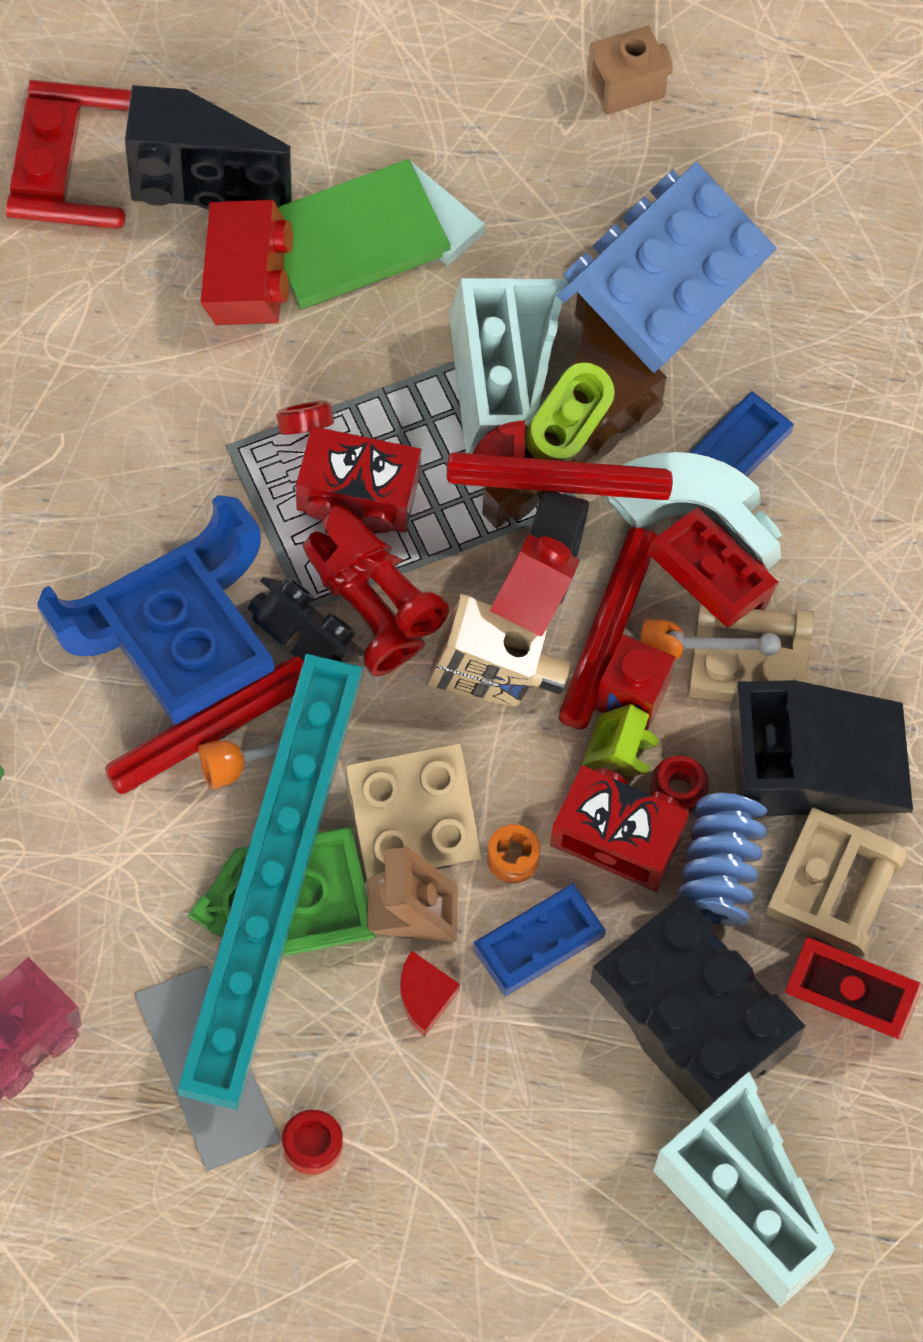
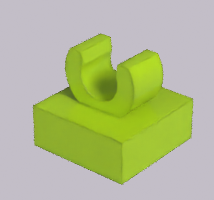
M632 704L600 714L582 765L593 770L598 768L611 771L620 770L623 774L630 777L648 773L650 766L641 762L637 758L636 753L638 748L647 750L658 745V738L652 732L644 730L649 714Z

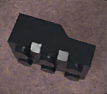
M684 893L593 966L590 983L631 1027L643 1051L700 1114L748 1072H750L752 1078L758 1074L759 1076L767 1074L797 1048L806 1027L777 994H770L755 978L753 968L736 950H729L715 935L709 920Z

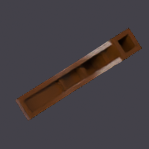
M577 292L575 317L582 323V335L574 365L578 363L597 365L610 376L614 385L612 404L581 450L571 460L573 462H586L595 454L598 457L608 454L620 442L624 432L636 423L640 426L647 424L660 412L664 405L663 395L667 376L660 369L653 373ZM573 391L574 397L578 402L588 404V398L583 392ZM545 432V439L549 444L560 446V441L555 434ZM526 448L525 458H534L528 448ZM485 487L482 515L498 529L511 518L514 521H518L528 515L537 505L539 497L544 491Z

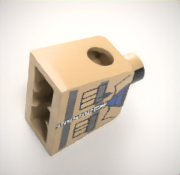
M461 594L440 636L427 686L510 707L519 705L529 686L560 695L567 680L570 662L541 653L546 631L543 637H540L491 612L492 605Z

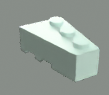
M461 278L448 314L466 453L472 454L478 442L489 431L504 423L525 420L526 431L527 425L539 409L548 371L549 357L559 323L558 318L562 306V301L556 295L568 285L566 279Z
M748 1072L659 1151L653 1172L768 1295L782 1307L826 1266L835 1247L801 1177H797L782 1146L783 1140L775 1124H771L756 1093L758 1088L750 1072Z

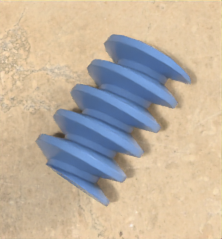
M729 793L709 794L700 798L695 806L694 811L697 820L694 821L690 829L693 841L689 843L685 854L688 863L685 864L681 872L684 884L680 886L676 897L678 898L684 893L711 924L730 927L746 926L750 918L748 913L735 907V905L750 904L753 901L754 894L750 889L739 885V883H752L758 878L757 870L743 862L759 861L762 857V849L750 841L763 839L766 836L767 829L763 824L752 818H760L766 815L768 809L761 803L740 795Z

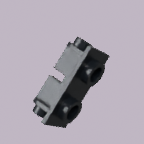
M263 577L260 580L271 591L268 595H265L263 592L257 594L250 602L248 610L253 613L252 621L284 646H286L296 631L301 633L303 636L290 651L292 655L300 657L303 661L306 654L345 663L341 660L345 654L358 656L364 654L365 651L352 641L356 632L336 615L329 612L324 617L312 607L310 603L314 596L297 581L290 577H287L284 582Z

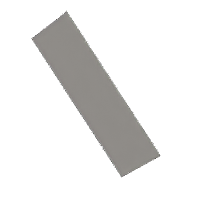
M206 965L134 994L207 1171L276 1144L281 1140L251 1068L238 1111L181 1097L178 1094L179 1082L211 977L209 968Z

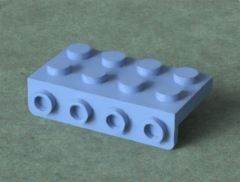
M697 161L681 176L674 169L666 174L649 191L656 200L651 203L645 196L639 200L621 218L628 227L622 231L617 224L612 226L592 245L599 254L595 259L585 252L562 274L569 284L556 295L565 303L578 292L653 373L661 368L777 249Z

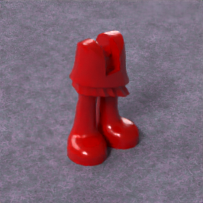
M337 505L330 510L322 521L328 535L322 532H313L302 546L306 556L320 576L323 587L329 588L331 595L334 597L341 595L347 600L370 627L375 638L365 649L363 656L364 664L374 677H380L389 674L409 661L424 647L425 641L421 637L433 634L442 627L447 619L449 606L440 595L431 591L422 592L396 568L403 559L390 553L392 546L375 536L351 511L344 506ZM370 579H373L398 609L397 614L370 585Z

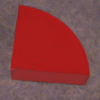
M525 420L507 422L492 429L478 442L472 454L525 458Z
M411 951L402 969L400 993L408 1020L425 1037L460 991V983Z

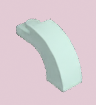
M666 452L644 456L623 464L625 466L664 468L671 471L673 485L672 493L668 500L603 496L631 527H641L645 530L661 520L673 516L687 515L696 507H699L710 519L720 524L750 556L760 561L767 570L781 559L780 543L777 541L782 536L781 532L762 511L759 510L754 515L751 513L761 504L759 487L737 469L711 457L693 453Z

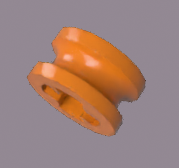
M516 824L502 826L496 830L488 842L487 863L493 875L506 883L517 884L527 881L535 874L539 866L540 843L533 831L525 826ZM511 843H518L523 845L522 855L529 853L530 856H519L516 864L505 861V852L498 853V850L508 851Z

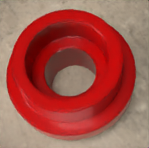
M672 756L664 759L656 766L652 773L650 788L651 792L656 791L671 796L679 802L681 808L692 811L695 809L698 800L707 795L709 778L703 766L696 760L687 756ZM673 780H682L688 784L690 789L685 793H677L671 790L669 783Z

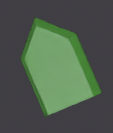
M352 827L317 834L283 956L375 938V933L369 931L367 927L368 900ZM249 846L234 850L223 865L220 875L204 897H200L188 914V918L220 938L223 937Z

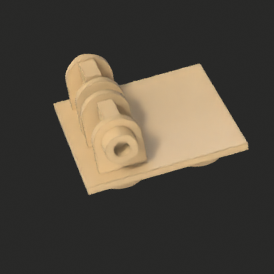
M461 743L345 765L348 779L346 781L349 802L353 806L366 881H369V878L373 875L385 872L386 849L407 846L435 868L482 859Z

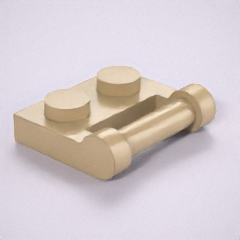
M699 602L695 637L713 638L714 627H726ZM753 609L729 627V629L773 633L775 635L792 637L791 649L780 647V650L772 656H766L759 650L694 649L688 697L732 703L737 681L797 680L807 682L814 611L797 609L796 614Z
M812 807L765 915L832 944L836 949L862 958L865 956L871 942L868 931L893 873L902 870L908 853L902 846L891 840ZM856 854L868 858L872 864L845 923L830 916Z

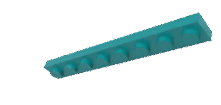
M310 654L305 656L179 1082L178 1094L181 1097L237 1111L239 1109L361 684L363 667Z

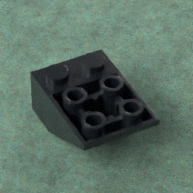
M132 85L125 134L131 200L144 201L155 206H163L169 203L197 205L208 210L210 202L274 200L278 209L280 206L292 202L290 145L187 89Z
M797 680L737 681L730 708L736 795L761 803L768 809L764 816L809 815L812 807L830 815L912 813L913 803L902 702Z

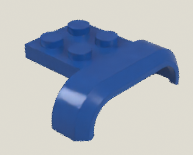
M216 496L212 500L213 514L209 524L196 538L84 598L72 601L61 600L57 597L52 587L47 586L43 588L37 603L41 617L67 652L77 656H95L120 647L174 725L275 671L272 656L224 592L226 588L235 583L248 570L255 560L261 544L259 525L241 501L235 497Z

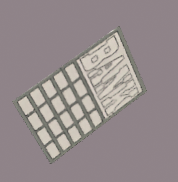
M454 361L331 406L334 424L324 429L422 449L420 478L406 533L394 530L387 533L371 531L381 541L392 546L391 554L403 559L396 566L402 574L533 524L542 495L539 497V501L534 509L524 518L518 521H514L511 518L496 529L482 515L485 487L457 485L447 481L446 468L449 454L453 452L466 453ZM277 426L225 445L286 578L290 577L297 581L314 596L310 603L314 608L342 598L341 595L334 597L331 595L329 588L323 587L320 576L309 561L302 546L313 532H322L328 535L322 521L314 519L307 515L306 512L297 511L296 482L310 432L281 435ZM562 493L565 495L576 497L574 493ZM373 579L369 580L371 586L377 584Z

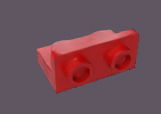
M696 507L652 539L647 551L649 556L727 629L753 609L765 610L779 583L760 561L750 556L728 535L727 531L720 524L710 519L699 507Z

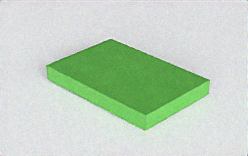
M410 159L287 203L279 208L284 219L289 220L292 225L293 247L290 253H285L284 270L287 273L289 287L300 310L443 257L444 252L451 250L448 238Z

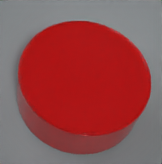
M312 401L288 406L278 410L276 414L281 435L310 432L311 426L326 428L334 424L331 404L327 401Z
M315 1109L295 1114L287 1122L282 1133V1150L286 1161L295 1170L304 1174L315 1175L330 1170L338 1162L343 1151V1133L336 1119L324 1111Z

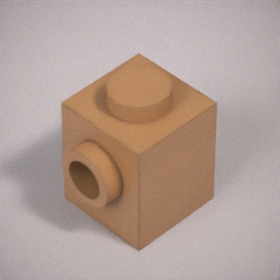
M650 26L590 43L587 75L606 115L665 97L667 78L673 72L672 59L667 46L664 43L658 44Z

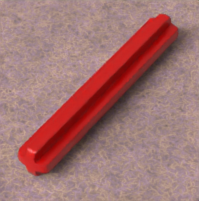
M458 452L449 454L446 468L447 481L457 485L652 500L670 499L673 485L672 472L664 468Z
M636 526L628 530L560 708L559 721L565 726L584 730L589 725L596 706L600 680L623 635L652 558L647 554L652 539L657 535L651 530H645L641 527L637 528Z
M293 656L276 666L275 671L109 762L105 767V772L110 784L118 794H125L198 752L199 745L222 738L294 696L304 661L298 656Z

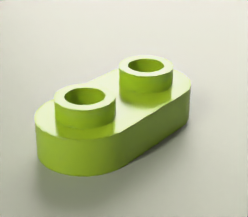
M578 363L569 367L557 381L527 425L525 431L527 448L535 459L571 461L581 450L614 399L613 382L602 368L591 363ZM573 391L583 392L588 398V404L578 402L574 397ZM545 432L555 434L560 441V446L549 444L545 439Z

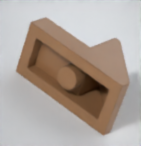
M409 847L386 849L385 872L373 875L368 881V930L382 935L445 943L457 941L458 885Z

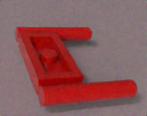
M40 80L29 81L28 98L26 97L10 182V196H8L6 204L7 218L120 229L124 226L126 214L120 207L65 201L81 116V106L129 111L131 90Z

